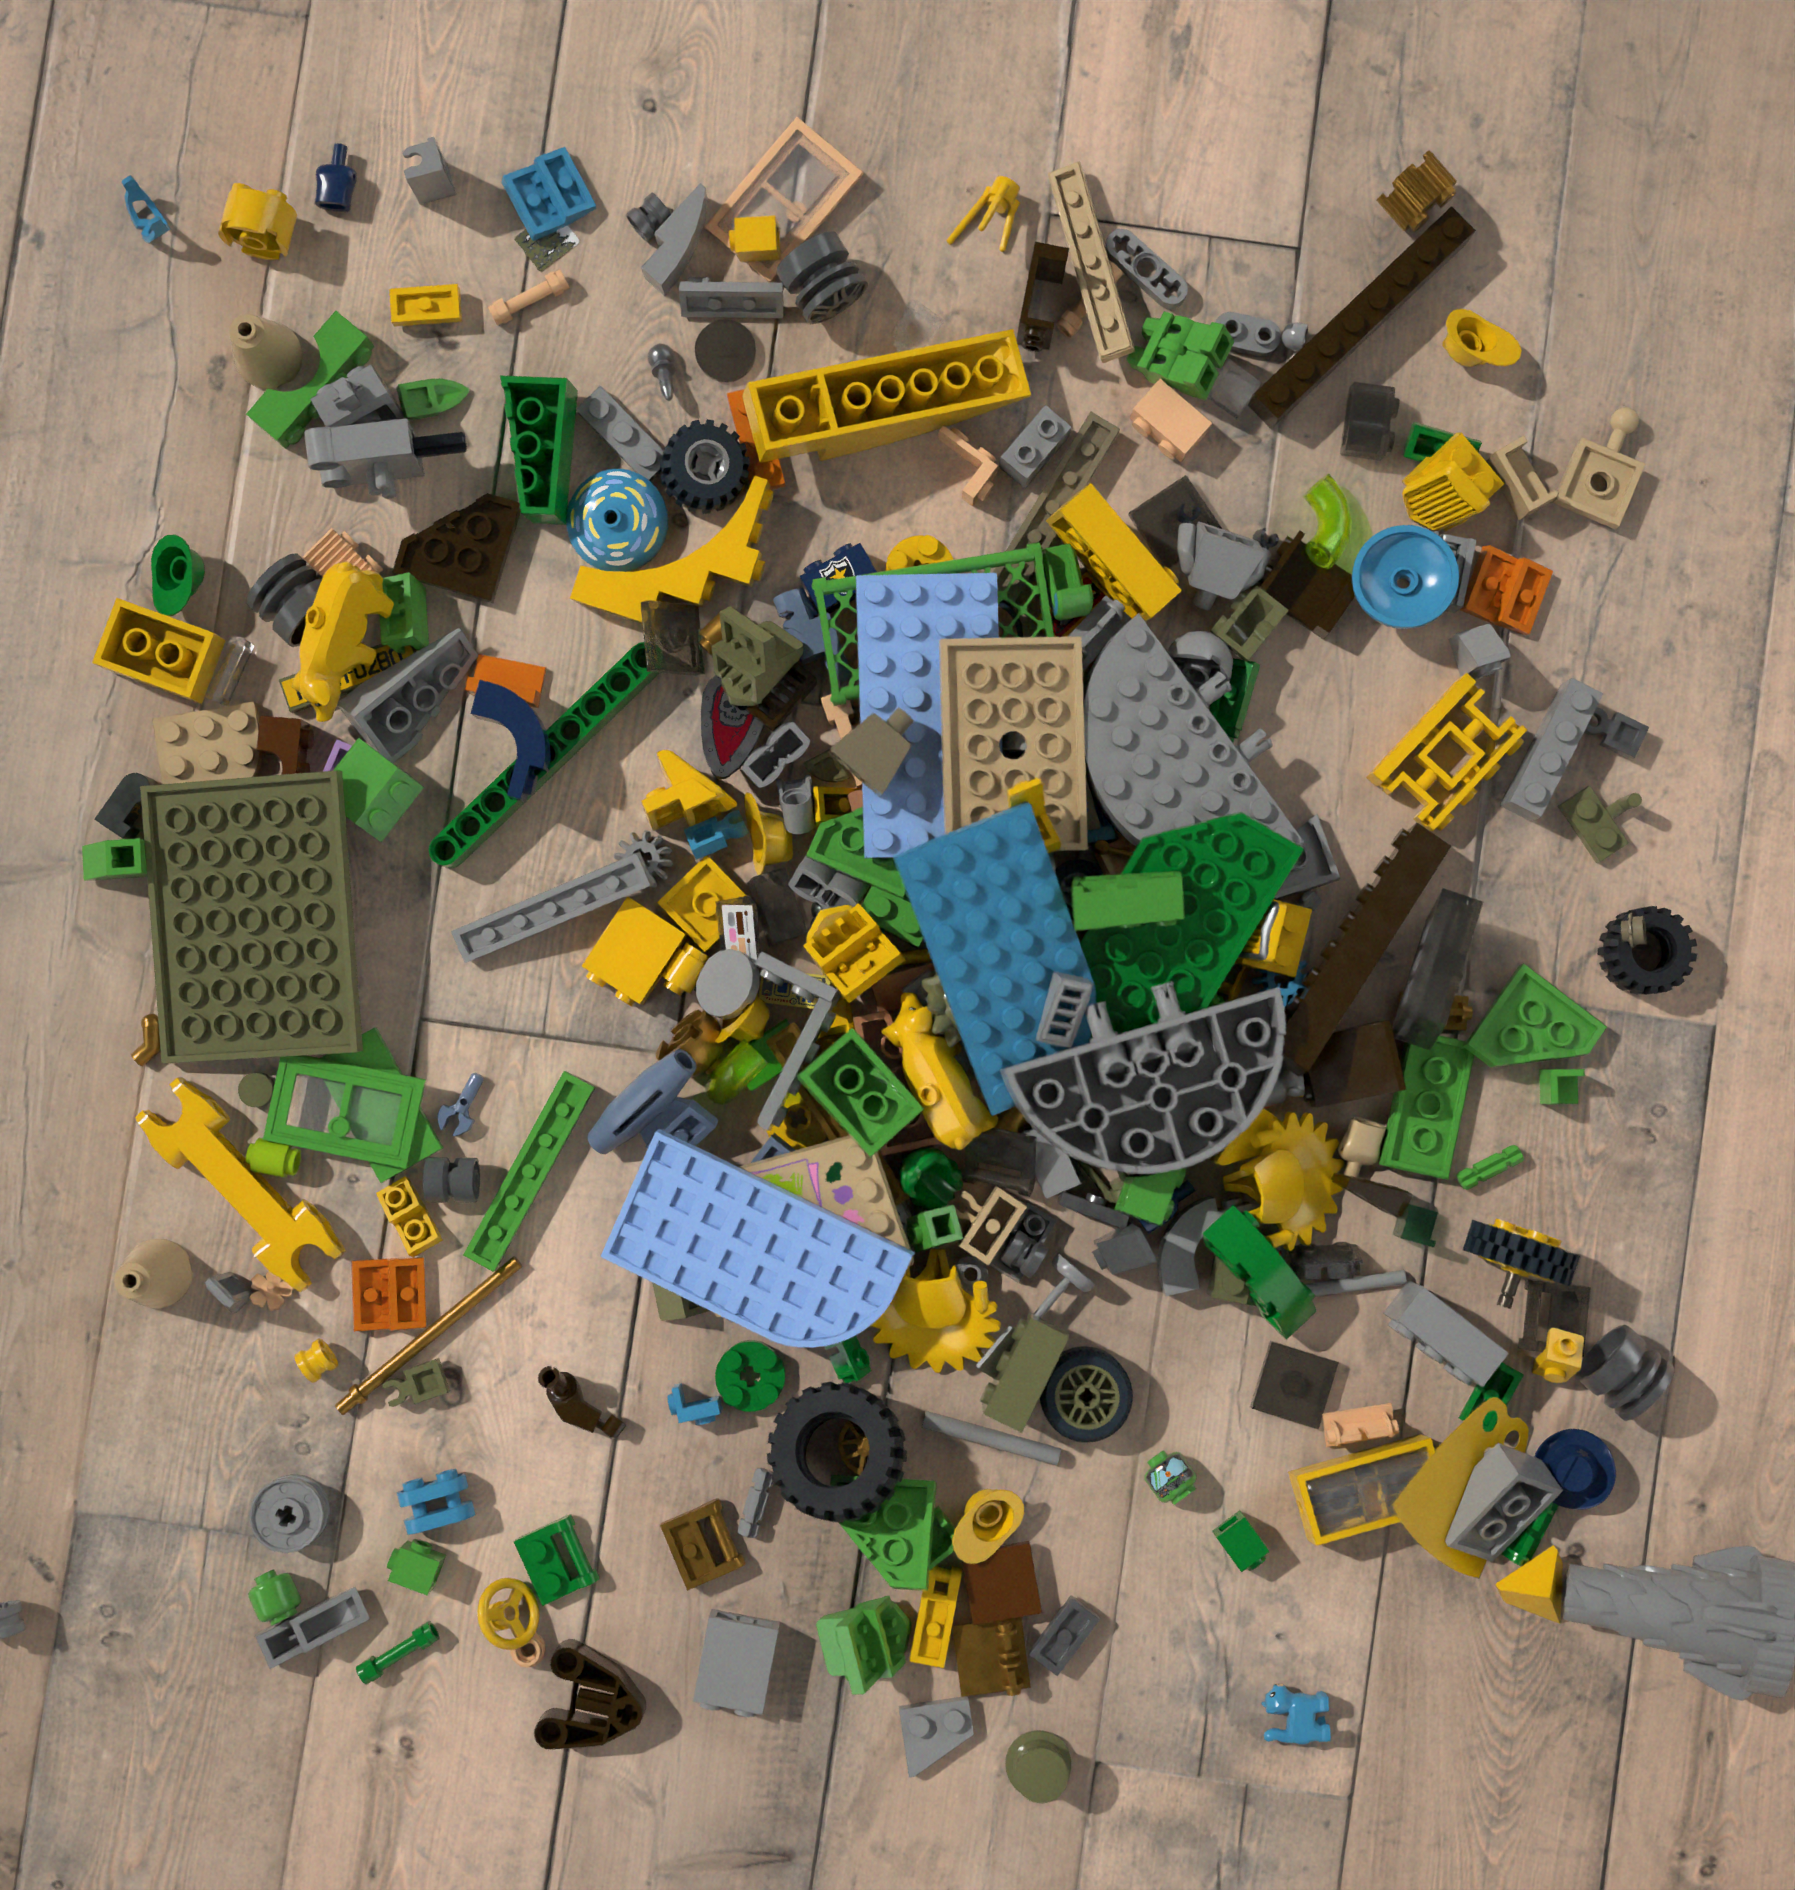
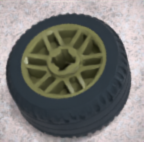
M1080 1346L1061 1353L1039 1399L1047 1421L1058 1433L1073 1441L1090 1443L1110 1437L1123 1426L1132 1408L1133 1391L1128 1374L1117 1359L1104 1350ZM1085 1388H1089L1092 1394L1087 1397V1400H1082L1079 1395L1085 1391Z

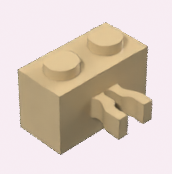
M997 1185L983 1206L978 1205L970 1193L965 1190L960 1196L968 1200L970 1207L978 1212L976 1216L968 1211L960 1212L955 1208L959 1219H967L971 1222L963 1234V1239L959 1240L958 1245L988 1266L1027 1208L1026 1204Z

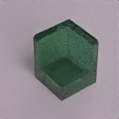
M1408 1204L1402 1217L1397 1218L1392 1235L1434 1248L1436 1241L1432 1240L1431 1236L1438 1212Z

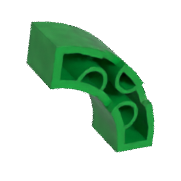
M1232 1205L1202 1233L1205 1245L1238 1280L1245 1277L1247 1280L1246 1286L1251 1291L1249 1295L1258 1307L1261 1316L1287 1340L1316 1312L1312 1301L1315 1295L1306 1284L1298 1279L1281 1255L1258 1231L1257 1228L1260 1226L1258 1221L1248 1211L1244 1210L1241 1213Z

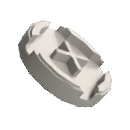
M732 949L717 952L707 960L697 979L696 996L701 1008L708 1014L725 1020L738 1017L743 1013L741 1010L746 1005L750 1006L756 998L760 986L759 970L753 964L751 958L743 952Z

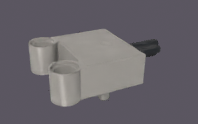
M407 418L337 427H316L304 432L308 466L311 470L320 471L323 487L341 488L368 483L369 494L380 495L382 493V497L385 499H391L396 496L394 480L424 476L422 458L465 453L467 451V440L463 432L417 437Z

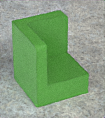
M1539 1069L1540 1104H1578V1076H1585V1069Z

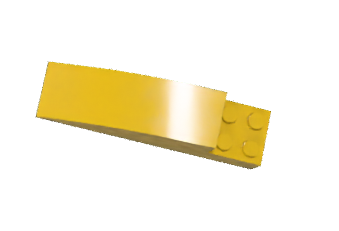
M1014 329L747 382L742 398L761 463L814 451L818 452L820 461L857 453L941 429L942 426L947 427L1029 398L1031 392Z

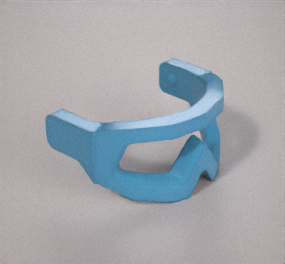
M132 176L123 179L121 183L126 189L124 198L127 211L135 228L143 229L141 233L143 240L150 243L170 230L168 223L147 193ZM144 200L155 217L151 220L139 219L132 203Z

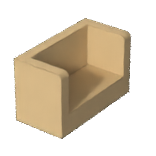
M1525 435L1495 451L1486 461L1505 483L1500 489L1519 521L1547 506L1559 496L1556 489L1547 493L1522 449L1528 442Z

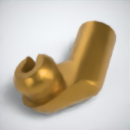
M148 1014L143 1017L141 1026L144 1043L131 1053L134 1061L142 1067L161 1051L158 1015Z

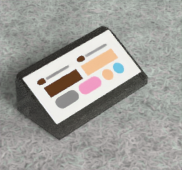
M750 896L717 901L716 913L720 951L732 949L743 952L755 964L761 953L755 901Z

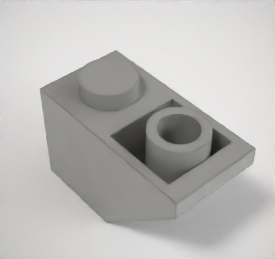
M1490 623L1456 633L1449 639L1460 677L1466 672L1472 675L1474 680L1494 674L1493 672L1502 669L1501 663L1511 657L1509 649Z

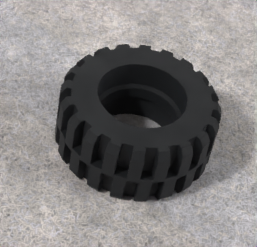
M826 1382L821 1383V1387L814 1388L810 1386L802 1390V1396L797 1399L792 1397L786 1403L788 1407L783 1414H777L774 1420L777 1423L774 1433L769 1432L767 1443L771 1444V1453H767V1463L773 1469V1473L770 1475L774 1485L779 1486L781 1489L780 1494L787 1502L792 1503L795 1509L820 1520L843 1523V1521L847 1520L856 1521L863 1519V1515L875 1513L881 1508V1503L886 1499H891L895 1493L893 1489L898 1481L901 1482L904 1475L902 1466L903 1462H907V1451L904 1450L903 1442L906 1439L903 1430L898 1425V1418L881 1399L864 1388L856 1387L853 1384ZM831 1419H846L856 1423L864 1431L869 1442V1458L863 1472L853 1482L843 1486H829L818 1481L811 1474L806 1461V1449L811 1435L821 1424Z

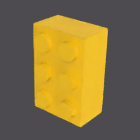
M116 598L92 663L105 670L202 704L226 640L211 631Z

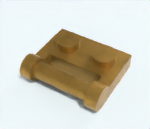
M719 1498L706 1502L695 1509L660 1524L687 1591L735 1571L746 1564L742 1553L738 1554L720 1511L723 1507ZM705 1517H708L725 1557V1560L718 1564L715 1562L698 1521Z

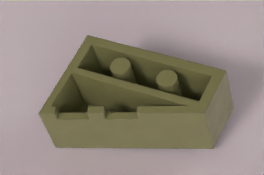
M1029 1313L1026 1320L1020 1318L1011 1336L1015 1341L1009 1352L1004 1350L996 1366L998 1373L993 1382L987 1384L980 1399L984 1415L1020 1433L1023 1432L1069 1339L1067 1331Z

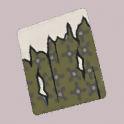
M568 225L535 241H532L526 229L515 237V241L540 272L580 242Z

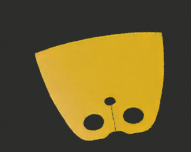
M1493 1397L1481 1404L1442 1442L1392 1505L1403 1526L1428 1553L1451 1569L1476 1578L1480 1577L1487 1560L1448 1547L1445 1542L1473 1469L1483 1459L1485 1450L1489 1447L1493 1448L1497 1443L1504 1445L1507 1434L1512 1430H1516L1519 1434V1442L1515 1450L1525 1453L1528 1442L1529 1430L1527 1424L1519 1417H1509L1506 1404L1497 1397ZM1494 1410L1498 1414L1496 1427L1490 1432H1485L1483 1429L1484 1417L1488 1412Z

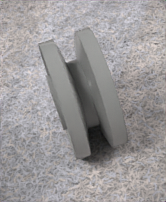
M298 1474L281 1476L263 1487L252 1501L249 1515L252 1532L258 1541L271 1551L281 1553L300 1551L320 1537L328 1525L330 1515L328 1496L321 1485L308 1476ZM289 1506L293 1508L292 1514L296 1516L292 1520L287 1519L288 1512L284 1511Z

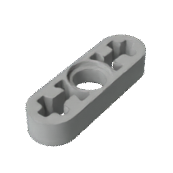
M1117 229L1109 234L1105 248L1111 262L1117 265L1126 276L1161 307L1172 310L1183 304L1188 287L1186 281L1131 231ZM1114 241L1119 244L1126 241L1128 243L1126 250L1132 256L1135 255L1136 251L1139 252L1131 265L1128 264L1129 254L1124 250H1120L1118 253L1114 251ZM1142 261H1149L1155 266L1156 273L1148 278L1142 277L1138 274L1136 266ZM1161 273L1165 275L1162 283L1166 287L1172 288L1176 286L1178 288L1176 294L1178 298L1174 295L1169 298L1165 297L1166 288L1160 282L1156 288L1152 286L1159 280Z

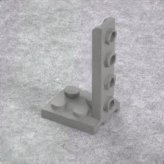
M761 951L755 965L762 970L760 975L780 987H782L784 981L793 985L791 991L794 994L812 1003L815 997L819 998L758 1117V1125L771 1131L774 1125L780 1127L788 1112V1108L784 1107V1104L789 1094L795 1096L800 1089L802 1083L796 1076L801 1073L806 1062L811 1064L820 1049V1045L816 1044V1041L821 1031L827 1033L833 1024L836 1014L831 1011L834 1006L836 1007L841 994L837 989Z

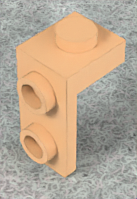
M942 426L938 433V439L978 468L962 490V499L971 506L978 499L984 501L995 486L991 482L997 475L998 470L995 457L983 448L976 450L968 444V438L958 429L952 427L949 430L947 427Z

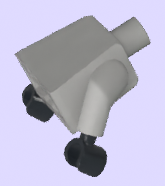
M1182 503L1176 510L1178 521L1183 523L1179 525L1177 543L1181 571L1186 575L1189 585L1198 588L1192 603L1201 609L1211 610L1217 595L1228 599H1235L1240 592L1246 591L1263 578L1270 558V551L1268 549L1277 545L1279 537L1276 533L1269 536L1267 543L1264 540L1266 528L1256 531L1253 539L1200 521L1195 526L1193 521L1200 515V507L1195 504L1192 508V517H1188L1184 513L1185 503Z

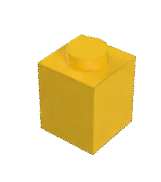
M775 215L734 218L735 230H729L730 250L735 251L740 262L781 260L780 226Z

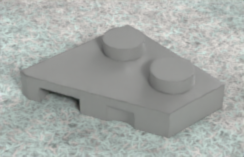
M968 1696L899 1706L909 1778L915 1777L974 1735Z

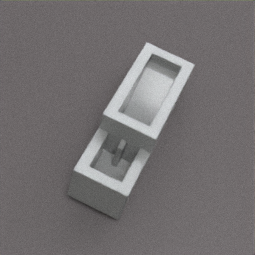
M701 183L654 232L659 248L641 267L644 278L664 296L680 278L700 239L708 204L706 188Z
M353 1587L254 1635L269 1668L272 1669L369 1620L370 1617L356 1587Z

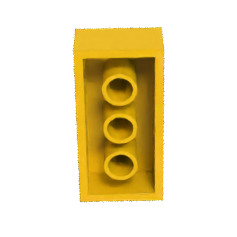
M1092 483L1077 492L1045 520L1065 544H1071L1075 548L1078 560L1110 595L1113 601L1116 599L1124 605V612L1131 618H1134L1137 614H1140L1144 621L1152 618L1182 591L1177 585L1179 581L1176 575L1168 567L1163 568Z

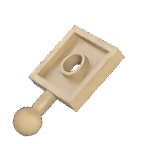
M1629 407L1619 408L1613 413L1610 423L1614 431L1607 447L1583 437L1578 440L1557 490L1559 496L1553 500V504L1613 529H1617L1620 526L1645 466V463L1619 453L1626 435L1634 432L1639 424L1637 412ZM1593 475H1600L1606 480L1607 488L1604 492H1598L1592 488L1590 481Z

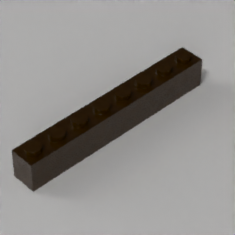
M1451 206L1253 394L1248 406L1270 429L1274 428L1468 243L1476 230Z
M1419 823L1414 824L1408 830L1402 828L1391 843V846L1395 848L1390 857L1385 855L1379 861L1373 871L1377 875L1372 885L1366 883L1355 899L1359 902L1354 913L1349 910L1338 925V928L1342 930L1336 940L1331 938L1320 953V956L1324 958L1318 969L1313 966L1302 981V984L1306 986L1300 997L1295 994L1284 1009V1012L1288 1015L1285 1018L1286 1031L1281 1065L1298 1077L1310 1070L1451 848L1450 844Z

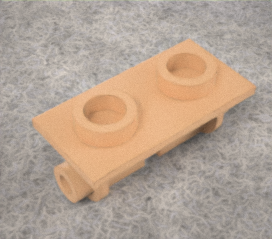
M1391 1403L1322 1414L1326 1447L1335 1445L1339 1447L1342 1444L1386 1437L1390 1439L1399 1433L1397 1420H1393Z

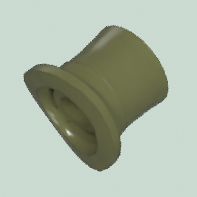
M1044 1730L1026 1732L1013 1741L1005 1758L1009 1781L1028 1800L1035 1803H1048L1057 1799L1064 1792L1071 1771V1756L1065 1743L1055 1734Z

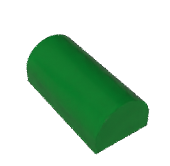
M1413 422L1405 442L1403 457L1422 462L1426 457H1432L1455 433ZM1466 437L1479 452L1482 444L1481 441Z
M1501 1363L1483 1387L1476 1384L1458 1418L1464 1421L1481 1404L1493 1397L1499 1398L1507 1406L1524 1374ZM1490 1411L1484 1417L1483 1429L1485 1432H1490L1496 1427L1498 1422L1496 1411Z

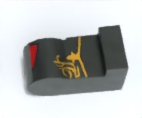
M139 773L126 775L94 820L122 839H135L140 830L133 824L142 812L140 786L157 785V783L152 778Z

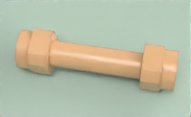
M1109 261L1115 283H1117L1123 273L1117 265ZM1083 297L1071 311L1066 310L1056 323L1057 329L1069 338H1072L1083 324L1082 319L1087 314Z
M561 270L552 271L544 275L546 281L505 302L500 298L488 306L497 326L513 320L511 314L552 293L557 297L570 287Z

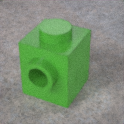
M954 1204L906 1218L908 1224L906 1230L907 1237L914 1246L915 1253L963 1239Z
M413 1539L411 1542L407 1540L400 1549L394 1548L390 1556L387 1569L392 1571L388 1581L428 1596L436 1585L446 1555L432 1550L433 1546L426 1541Z

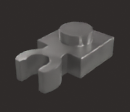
M1596 707L1593 716L1597 718L1598 724L1596 727L1588 724L1584 733L1588 735L1599 733L1603 735L1600 742L1601 746L1630 760L1635 758L1649 727L1619 712L1615 713L1612 719H1609L1603 709Z

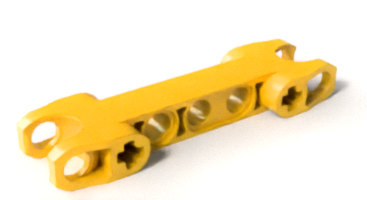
M177 1077L169 1084L171 1090L182 1103V1114L176 1123L168 1125L150 1110H142L135 1117L151 1146L168 1164L176 1169H180L189 1160L262 1237L252 1247V1252L270 1273L284 1280L299 1292L305 1291L312 1284L309 1276L303 1271L299 1263L300 1251L305 1245H316L333 1259L339 1258L346 1252L343 1244L333 1231L330 1222L314 1205L305 1199L292 1208L260 1173L252 1172L250 1164L246 1163V1158L220 1132L230 1121L228 1114L211 1096L197 1089L183 1077Z

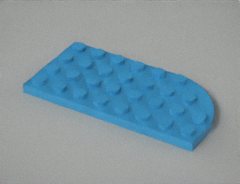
M1027 801L893 855L987 1108L992 1116L1016 1106L1005 1086L1000 1069L1088 1043L1091 1030L1085 1012L1071 1048L1036 1040L1054 971L1088 978L1093 983V988L1087 1006L1096 1004L1093 979L1031 805ZM1064 989L1063 994L1075 997L1076 991ZM1059 1002L1058 1007L1071 1010L1073 1004ZM1055 1014L1053 1020L1068 1023L1069 1017ZM1050 1027L1048 1033L1064 1036L1066 1030Z

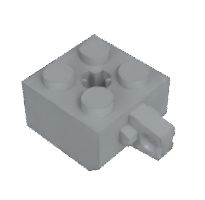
M371 364L366 367L359 366L352 369L347 374V378L342 377L333 383L323 386L317 391V395L310 399L326 427L404 419L403 412L389 388Z

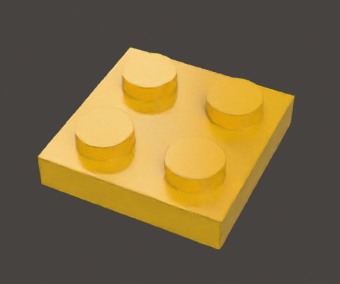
M708 855L699 861L657 902L705 953L724 936L722 905H752V908L755 906Z

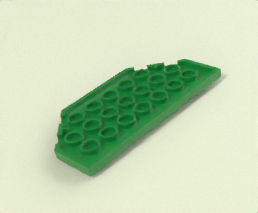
M1241 811L1142 837L1121 874L1181 871L1184 919H1177V924L1169 926H1157L1155 922L1140 923L1141 926L1133 928L1110 926L1103 929L1086 931L1080 941V946L1094 982L1096 1004L1105 1001L1113 1032L1121 1034L1158 1023V1019L1161 1016L1151 987L1171 981L1174 983L1173 986L1181 1012L1185 1011L1186 1014L1206 1009L1304 848Z

